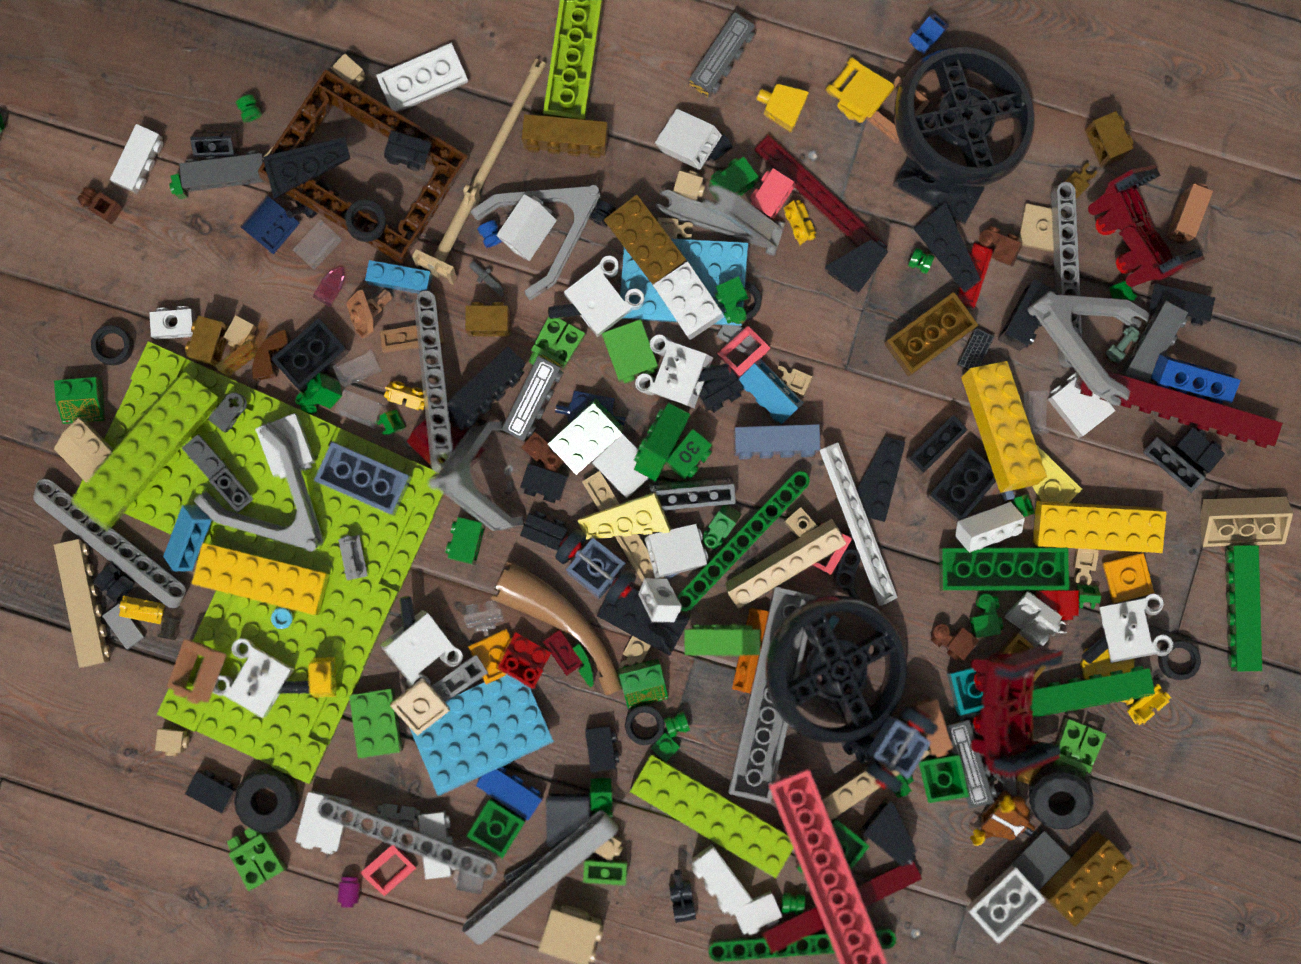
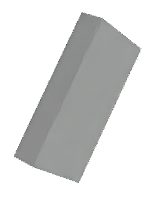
M723 325L716 337L728 344L744 328L741 326ZM749 335L735 349L749 357L757 350L759 344Z
M118 604L102 617L128 650L145 638V636L133 619L119 617L120 604Z

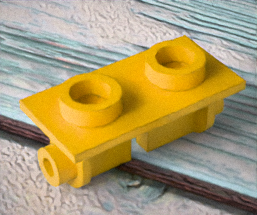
M798 200L792 201L785 206V216L790 222L793 235L799 245H802L807 240L815 239L816 231L811 220L807 222L803 220L809 217L804 203Z
M390 381L385 387L387 390L384 398H387V401L402 405L405 398L407 399L406 407L418 411L425 409L423 389L418 387L410 388L399 381Z
M123 596L119 607V617L161 625L165 604Z
M1159 684L1154 687L1155 694L1153 696L1141 698L1127 710L1135 724H1145L1155 715L1152 709L1155 708L1159 711L1169 703L1170 695L1164 692Z

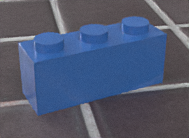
M503 766L480 778L476 784L478 788L527 821H529L543 799L538 789L533 786L530 788L523 785V779L515 774L511 777L505 773L507 769Z

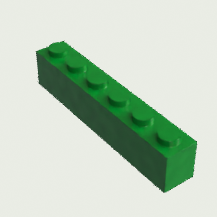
M1259 545L1228 546V550L1225 553V560L1228 563L1226 582L1229 584L1226 601L1230 609V613L1227 614V624L1230 625V634H1228L1227 642L1231 647L1228 665L1231 667V671L1236 672L1262 671Z
M1143 666L1131 668V672L1123 673L1122 670L1110 672V676L1106 677L1096 674L1089 676V680L1081 681V678L1068 680V684L1060 685V682H1053L1047 684V688L1039 689V686H1033L1030 710L1033 711V718L1153 696L1155 690L1150 668L1144 669Z

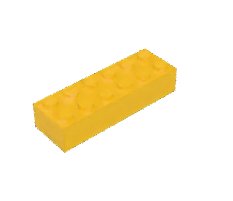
M1008 362L970 368L961 379L1000 493L1038 485L1047 475Z
M1036 501L1033 543L1044 547L1163 553L1167 512L1161 508Z
M202 543L192 584L319 615L330 574Z

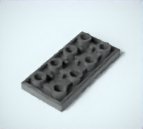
M1042 831L989 886L1012 865L1039 893L1040 889L1071 857L1045 831Z

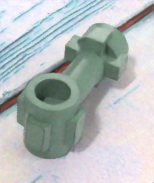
M1132 326L1122 332L1125 336L1117 346L1112 344L1105 352L1108 355L1107 358L1113 363L1119 364L1126 356L1123 352L1131 341H1137L1140 333Z

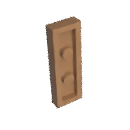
M440 321L438 322L440 344H444L443 327ZM416 325L380 331L383 353L418 348ZM429 339L424 340L427 344H434Z

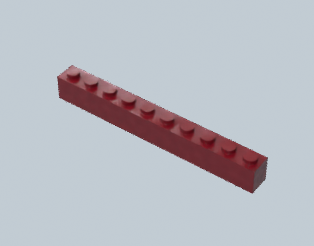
M1104 370L1111 379L1130 391L1128 400L1119 395H1114L1121 399L1120 406L1131 408L1132 405L1139 407L1138 411L1147 414L1155 411L1158 412V417L1168 420L1172 416L1178 418V423L1188 426L1190 422L1196 423V428L1205 431L1213 428L1216 429V434L1226 437L1230 433L1236 435V440L1246 443L1248 439L1254 440V445L1267 448V445L1274 447L1276 445L1282 422ZM1078 375L1075 388L1081 390L1080 394L1092 397L1093 392Z

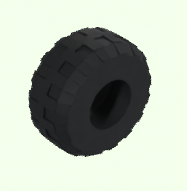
M1069 765L1049 766L1039 772L1031 782L1029 803L1034 816L1047 827L1059 830L1071 829L1083 823L1091 814L1094 803L1093 790L1088 778L1080 770ZM1058 791H1066L1072 795V798L1064 803H1056L1050 799V796Z
M259 769L247 775L238 785L234 797L235 811L240 821L249 829L264 833L273 832L286 826L295 816L299 806V792L295 782L286 773L277 769ZM268 788L276 794L278 804L273 812L267 813L258 807L256 796L260 789Z

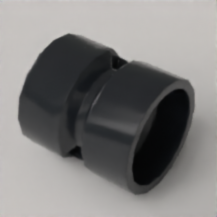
M110 564L103 569L93 583L101 591H107V596L114 603L121 601L123 596H126L134 586V582L127 576H121V571L114 564Z

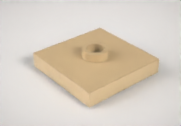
M1025 204L1019 232L1020 239L1018 241L1023 244L1022 246L1054 252L1052 209ZM1061 211L1062 217H1066L1065 211Z
M424 678L420 679L390 703L394 711L417 736L450 711L447 703Z

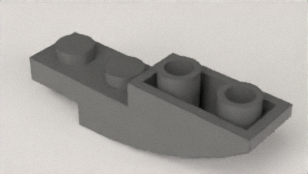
M199 434L182 447L185 453L207 476L211 484L237 513L254 499L231 469Z

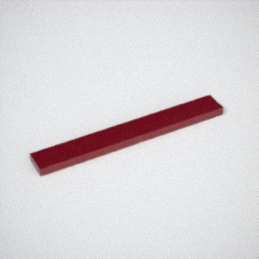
M769 134L754 149L772 168L794 181L796 184L794 188L857 247L871 239L874 242L878 239L884 243Z
M913 861L910 865L899 866L856 888L865 908L922 880V877ZM815 907L762 934L771 953H774L825 926L818 908Z

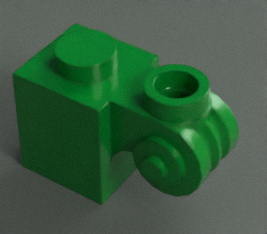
M738 276L716 286L718 292L715 293L719 305L724 304L726 308L723 314L728 324L731 322L742 324L747 318L745 310L742 307H737L738 303L749 299Z
M319 373L309 382L307 390L297 395L295 402L302 411L310 415L317 411L316 404L331 409L342 397L340 382Z
M723 505L708 526L711 529L704 532L702 542L713 550L719 545L721 546L723 537L726 539L742 514L729 505Z
M989 594L979 595L976 599V605L978 608L983 609V613L980 616L969 617L972 635L975 638L1001 634L1003 622L1002 618L998 617L996 611L1000 607L998 597H993Z
M611 778L590 779L591 811H594L592 812V817L600 811L605 812L610 818L613 817V812H610L612 810Z

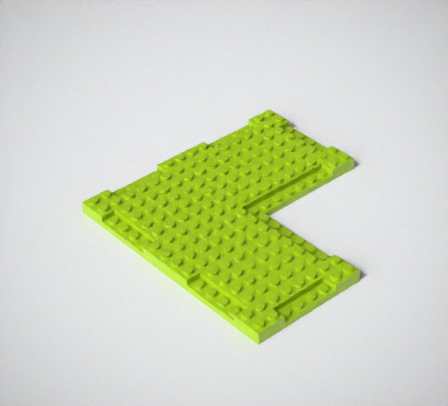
M148 341L130 378L132 382L104 439L114 450L117 449L179 377L186 372L218 397V406L231 393L241 394L247 400L246 409L228 432L224 433L208 420V416L184 443L186 445L199 434L211 449L220 456L254 498L238 514L283 527L291 526L297 515V508L287 477L280 479V477L273 476L256 428L292 414H297L316 461L311 464L312 467L310 469L301 471L321 533L325 537L324 543L315 550L308 551L306 548L220 524L211 520L203 543L330 574L319 615L289 609L293 614V622L288 628L279 629L272 624L271 615L274 610L285 607L216 590L193 641L226 654L219 676H229L233 682H235L248 658L236 657L232 651L233 644L239 639L251 640L255 647L292 667L294 670L288 681H309V663L313 658L335 657L337 697L315 698L310 693L279 694L267 717L262 718L224 695H217L212 692L209 703L200 701L199 704L187 701V696L183 698L174 695V690L169 688L157 715L191 731H197L267 763L283 773L311 784L350 701L349 695L354 693L445 495L438 488L432 489L429 485V479L435 477L438 472ZM233 399L234 406L238 407V400ZM331 442L411 477V481L395 516L314 481ZM181 447L124 514L168 534H172L182 505H197L194 501L195 498L204 492L209 493L225 510L237 512ZM82 480L77 493L86 484L84 480ZM359 535L368 576L347 580L338 539ZM244 642L239 646L242 654L248 652V645ZM199 654L186 685V688L193 690L204 657ZM221 679L218 682V688L224 691L227 684Z

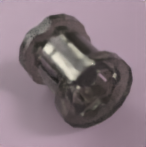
M162 616L163 623L157 637L176 640V628L181 620Z

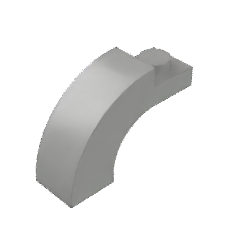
M474 656L431 687L446 702L488 672L478 657Z

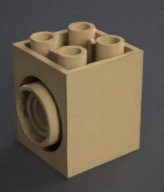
M553 904L538 951L577 964L593 962L597 952V946H594L595 941L600 942L604 926L601 925V919L590 916L588 912L572 906Z

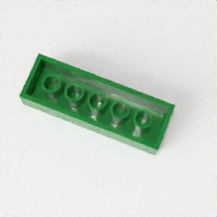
M966 548L939 549V591L1069 590L1068 548H982L968 552Z

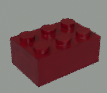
M433 418L435 423H442L441 419ZM449 419L453 452L466 434V431L464 429L461 431ZM424 420L411 432L407 443L431 465L427 423ZM435 438L437 443H445L442 438ZM482 447L479 448L471 460L470 468L480 459L485 451ZM442 457L437 458V461L441 464L446 462Z

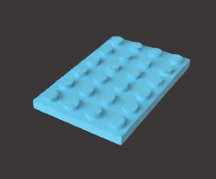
M671 239L695 271L721 312H725L724 304L719 305L715 293L718 292L716 286L739 276L745 289L749 244ZM624 248L620 297L625 301L626 293L629 290L639 289L644 295V303L640 309L632 310L622 319L677 322L655 287ZM638 295L629 297V302L632 304H638L641 300ZM744 301L738 303L737 307L744 309ZM725 317L713 324L742 326V324H735L734 322L728 324Z
M508 675L486 685L482 683L446 701L450 711L418 736L410 728L438 796L554 742L531 688Z

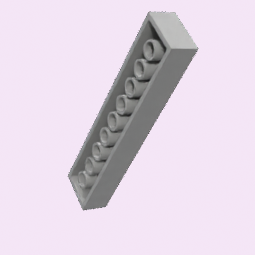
M778 587L773 588L760 655L728 789L729 794L771 803L772 793L768 783L776 780L788 724L779 715L769 696L765 676L767 652L776 630L786 617L801 605L816 599V596ZM804 628L796 637L788 655L786 667L787 683L799 677L807 641Z

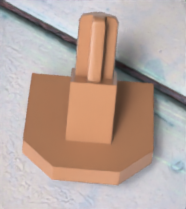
M359 290L346 302L351 322L356 333L362 339L369 337L374 332L373 318L392 300L393 297L387 290H383L374 299L366 300L363 290Z

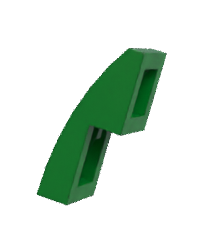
M578 644L573 650L585 665L578 672L588 686L592 687L594 685V676L591 663L581 644Z

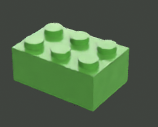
M692 625L693 630H685V655H760V630H752V625Z
M394 688L349 695L358 758L403 751L398 714L390 706V703L395 700Z

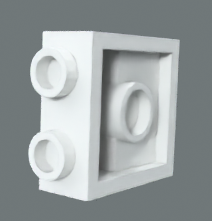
M1027 592L1006 613L1004 618L1020 628L1019 634L1036 647L1038 644L1043 646L1048 641L1049 634L1054 636L1060 628L1058 623L1062 616Z

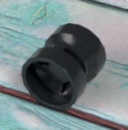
M598 199L595 204L596 209L594 212H591L589 219L602 227H607L608 225L604 219L611 215L616 208Z

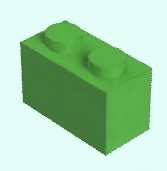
M586 858L584 862L583 883L626 885L627 861Z

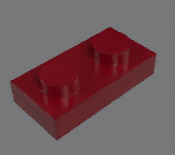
M561 630L543 641L566 676L583 665Z

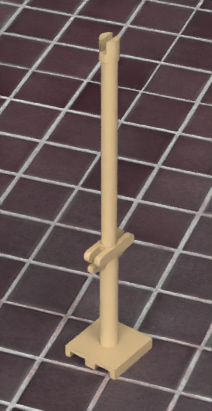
M534 60L529 74L472 185L466 184L464 187V198L434 256L432 257L417 249L415 250L412 257L417 268L421 269V267L430 270L433 276L439 278L441 275L447 278L450 284L454 285L457 279L454 267L444 262L474 204H479L481 199L479 192L537 79L544 70L545 62L542 61L538 68L539 60Z

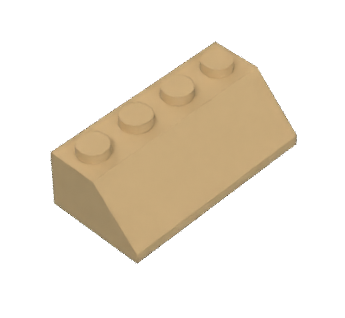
M78 418L63 432L54 448L85 482L94 475L115 451L86 420Z
M1287 497L1203 499L1200 514L1202 546L1286 544L1293 516Z

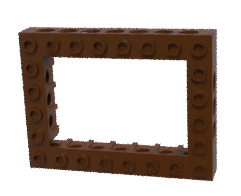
M325 69L268 155L305 147L333 105L386 138H389L390 131L393 130L432 142L427 163L436 168L433 170L432 177L426 187H422V193L417 201L411 204V210L404 221L401 220L399 223L398 233L389 229L388 225H385V230L379 238L366 242L403 264L466 166L468 156ZM263 162L258 169L259 178L269 183ZM309 180L285 193L348 231L345 219L346 212L352 203H346L336 197L334 192H328L316 185L314 180ZM358 211L353 218L354 226L361 232H372L378 225V221L371 218L367 212L364 214Z

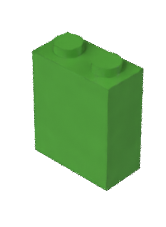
M641 319L602 333V338L619 382L623 381L624 384L636 380L635 377L638 375H652L655 373V369H658Z

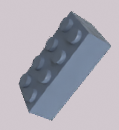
M819 425L735 427L733 431L734 456H739L740 460L751 459L752 455H760V459H770L773 455H780V458H793L794 454H801V457H814L815 453L820 450Z
M331 442L314 481L395 516L411 481V477Z

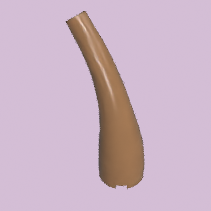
M507 560L505 566L509 568L501 572L494 588L498 593L497 595L492 594L490 599L571 634L586 650L596 665L601 676L598 679L605 696L623 689L606 648L583 615L563 595L540 577Z

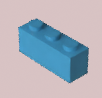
M369 260L365 281L368 285L419 294L422 291H430L433 275L430 271Z
M761 359L755 362L738 379L743 389L750 392L756 398L757 403L765 407L770 412L771 417L781 424L804 403Z
M182 505L163 556L173 571L193 570L212 519L198 505Z

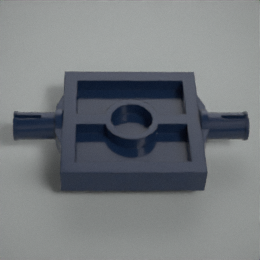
M578 391L573 392L572 402L569 407L557 404L556 408L564 410L555 409V413L566 414L569 422L596 398L616 420L625 421L626 417L614 415V398ZM618 421L621 425L624 426L625 422Z

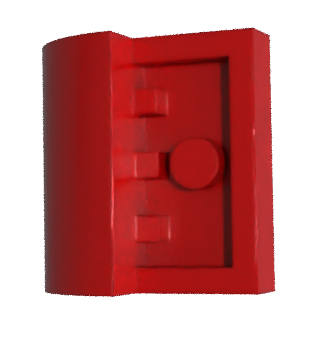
M515 632L505 650L501 653L495 668L525 686L534 689L551 652Z

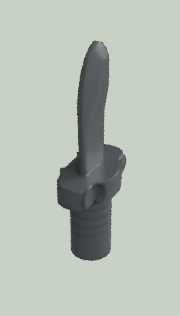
M475 261L469 265L479 276L476 280L479 284L485 281L500 297L504 295L502 287L489 276L492 272L490 268L484 271Z

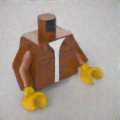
M1004 790L982 814L981 830L978 828L974 829V835L970 836L972 843L978 846L990 837L1014 840L1020 832L1031 836L1035 830V825L1029 822L1030 810L1024 798L1014 797Z

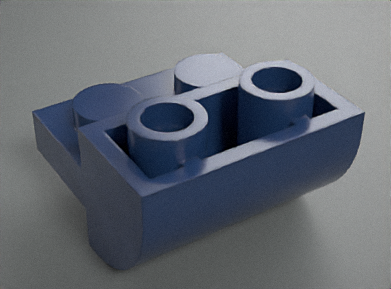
M266 195L240 227L274 255L300 223L293 217L288 218L286 211Z

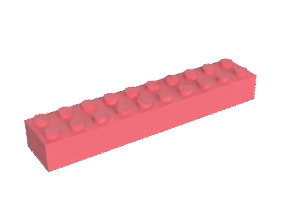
M805 768L768 783L839 963L887 964L809 769Z

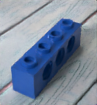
M1161 354L1151 375V378L1157 381V386L1167 389L1170 386L1175 387V391L1187 394L1188 391L1193 392L1194 396L1205 399L1206 396L1211 397V401L1223 404L1224 401L1232 403L1241 381L1231 374Z

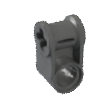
M237 393L227 395L222 403L211 413L208 420L224 433L228 432L246 409V398ZM233 399L238 400V407L234 406Z

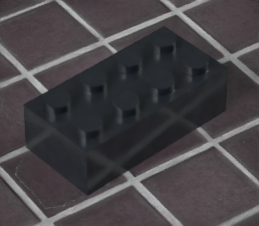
M509 346L506 347L449 400L447 405L449 419L461 431L466 427L471 428L477 422V417L481 413L485 415L492 408L491 404L495 400L500 401L506 395L505 391L509 387L514 388L521 379L519 378L524 374L523 369L526 363Z

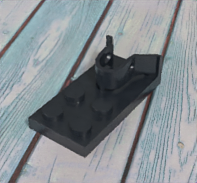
M909 157L893 184V187L936 210L946 202L953 218L964 225L985 189L983 186L963 188L941 183L922 172Z
M633 588L625 598L622 597L615 605L605 600L597 617L671 656L690 620L678 613L675 622H652L638 595L639 591Z

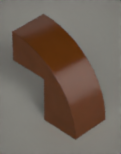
M286 330L279 331L268 337L257 350L252 366V375L255 381L258 382L277 377L275 364L271 358H273L272 353L281 351L291 342L289 332Z

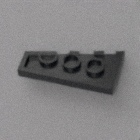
M345 137L263 157L274 199L351 159Z
M945 202L914 230L963 292L967 293L982 279L959 232L950 208Z
M885 437L856 489L866 516L869 519L881 522L886 521L906 443L904 441Z

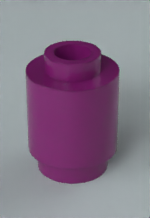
M341 877L337 903H341V907L354 908V904H358L360 889L358 877Z

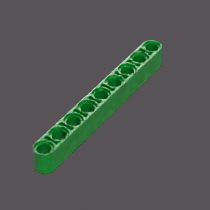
M799 471L794 473L677 596V599L679 601L680 597L688 596L691 599V604L687 608L681 607V611L692 609L808 487L810 479L805 472ZM796 476H802L805 479L803 487L795 485L794 478ZM788 491L791 495L790 501H782L780 493ZM767 506H774L777 513L774 517H769L766 514ZM753 521L761 522L762 530L760 532L752 530L751 524ZM739 536L747 537L748 544L746 547H740L737 544ZM728 550L734 554L732 562H725L722 555L724 551ZM714 565L719 568L720 573L717 577H711L708 574L710 566ZM696 581L704 582L705 590L699 593L694 590L693 586Z
M873 928L881 950L891 949L895 946L897 938L890 928ZM827 931L814 932L802 938L807 941V946L804 949H798L796 947L798 941L786 946L784 950L771 953L764 936L716 939L708 945L709 957L715 962L832 954L835 951ZM884 933L891 934V939L887 943L881 942V936ZM820 938L828 939L826 947L821 948L817 946ZM759 942L764 943V951L756 952L754 950L755 944ZM735 945H743L744 951L741 954L734 953L733 947ZM721 946L723 953L718 956L712 953L713 947Z

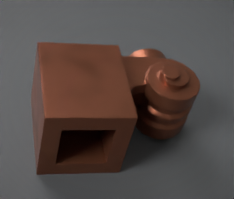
M84 187L83 191L80 192V196L76 198L79 200L80 205L84 208L85 206L89 207L88 210L112 225L123 207L101 192L97 194L95 189Z
M989 225L988 229L979 235V242L985 247H991L995 244L996 248L992 258L1013 267L1023 245L1021 242H1018L1020 238L1009 233L1007 237L999 234L1001 230Z
M536 432L521 447L536 462L543 461L546 470L556 473L560 465L564 463L555 452L550 450L551 447Z
M945 624L934 626L932 629L933 636L930 639L938 647L943 645L948 650L947 654L954 660L958 658L964 660L979 642L977 638L963 627H960L953 636H949L950 630Z

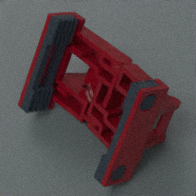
M1155 165L1132 169L1109 182V186L1105 190L1106 193L1088 207V212L1091 215L1107 212L1096 221V230L1100 234L1110 235L1117 231V229H1120L1119 235L1123 237L1131 249L1130 252L1118 256L1116 260V267L1120 272L1125 274L1134 272L1126 278V284L1130 287L1150 280H1162L1205 260L1200 248L1175 258L1159 232L1157 233L1138 189L1140 186L1161 176Z
M1038 646L1019 653H993L988 658L972 661L973 670L978 672L974 679L976 688L984 692V707L982 714L974 719V728L977 733L984 736V739H975L971 742L970 746L974 752L986 756L988 772L1014 777L1060 758L1059 745L1034 741L1033 711L1030 710V706L1032 704L1035 669L1061 664L1062 650ZM1011 679L1010 690H1008L1009 680Z

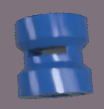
M496 220L486 222L477 228L479 234L484 238L483 243L486 248L493 247L502 242L496 236L498 234Z

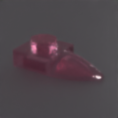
M343 267L333 269L326 274L315 290L313 298L329 307L333 305L344 283Z

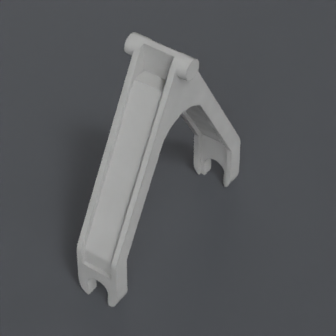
M596 185L495 194L471 210L472 215L478 221L500 206L517 205L523 195L530 198L535 196L543 203L562 202L573 210L574 223L547 276L524 291L529 300L536 298L556 284L589 220L591 212L595 208L597 200L601 198Z
M710 186L708 190L718 195V202L713 204L709 201L701 203L670 190L659 192V194L668 197L669 205L665 208L660 204H655L657 211L674 219H679V221L689 222L695 226L767 248L765 253L775 256L785 224L779 221L773 222L740 196L719 186Z
M1052 292L1047 293L1028 307V313L1037 317L1094 394L1113 405H1120L1121 399L1114 395H1119L1128 400L1129 389L1107 375L1074 330L1071 323V314L1115 317L1128 326L1138 329L1141 321L1133 316H1138L1148 322L1149 313L1129 300L1055 295Z
M488 422L481 426L469 428L436 476L429 479V485L432 489L438 488L492 531L507 530L525 525L523 517L511 518L481 494L475 487L471 477V460L491 431L502 430V422Z
M268 423L259 432L279 452L297 508L294 523L291 526L283 527L227 511L207 492L198 495L194 501L217 523L313 551L324 543L325 537L321 533L293 444L273 424Z

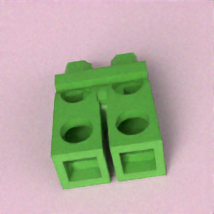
M548 317L531 349L533 353L529 363L534 365L537 357L543 354L564 365L562 369L565 370L586 334L559 318L550 319Z
M1064 717L1063 727L1056 742V746H1060V758L1054 760L1052 766H1067L1069 764L1086 775V772L1090 773L1106 734Z
M248 828L244 832L249 842L243 844L240 837L235 836L227 841L231 851L228 855L249 892L286 870L287 866L278 856L266 833L262 834L259 831H253Z

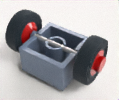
M579 529L575 530L560 543V548L555 555L556 560L566 564L572 557L576 556L566 569L567 574L599 600L609 589L605 598L615 605L622 597L625 598L632 590L631 586L637 576L629 569L620 576L626 568L625 563L594 538L581 550L586 535Z
M907 706L904 708L901 716L912 727L908 728L889 716L867 753L886 764V766L878 767L874 763H870L866 773L875 778L874 783L883 789L887 786L895 792L901 789L903 783L891 771L895 770L909 779L931 744L930 741L917 734L918 731H925L933 736L939 727L929 720L930 716L920 709L917 712Z

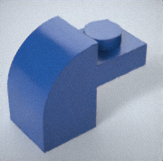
M933 13L911 35L909 42L914 48L925 55L940 39L949 25Z

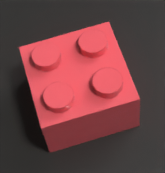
M773 168L771 172L767 170L761 179L763 184L760 189L756 188L751 194L750 199L752 201L750 204L774 220L796 184Z

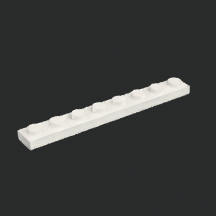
M835 443L820 449V453L878 605H885L898 597L840 445Z

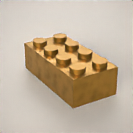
M524 114L522 142L524 149H527V151L538 153L540 150H545L549 154L555 155L560 154V152H567L570 156L589 154L591 158L606 156L607 122Z
M635 195L604 219L652 285L687 262L686 258L638 195Z
M953 292L888 339L884 345L909 377L974 330L978 324Z
M1096 831L1040 889L1039 893L1069 923L1076 927L1134 866L1107 838Z

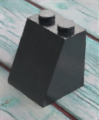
M871 239L828 264L824 271L858 295L887 255V246L878 239L875 242Z
M547 794L546 840L547 846H551V850L590 819V794Z
M885 797L859 830L904 867L906 864L910 865L913 862L917 850L894 803Z

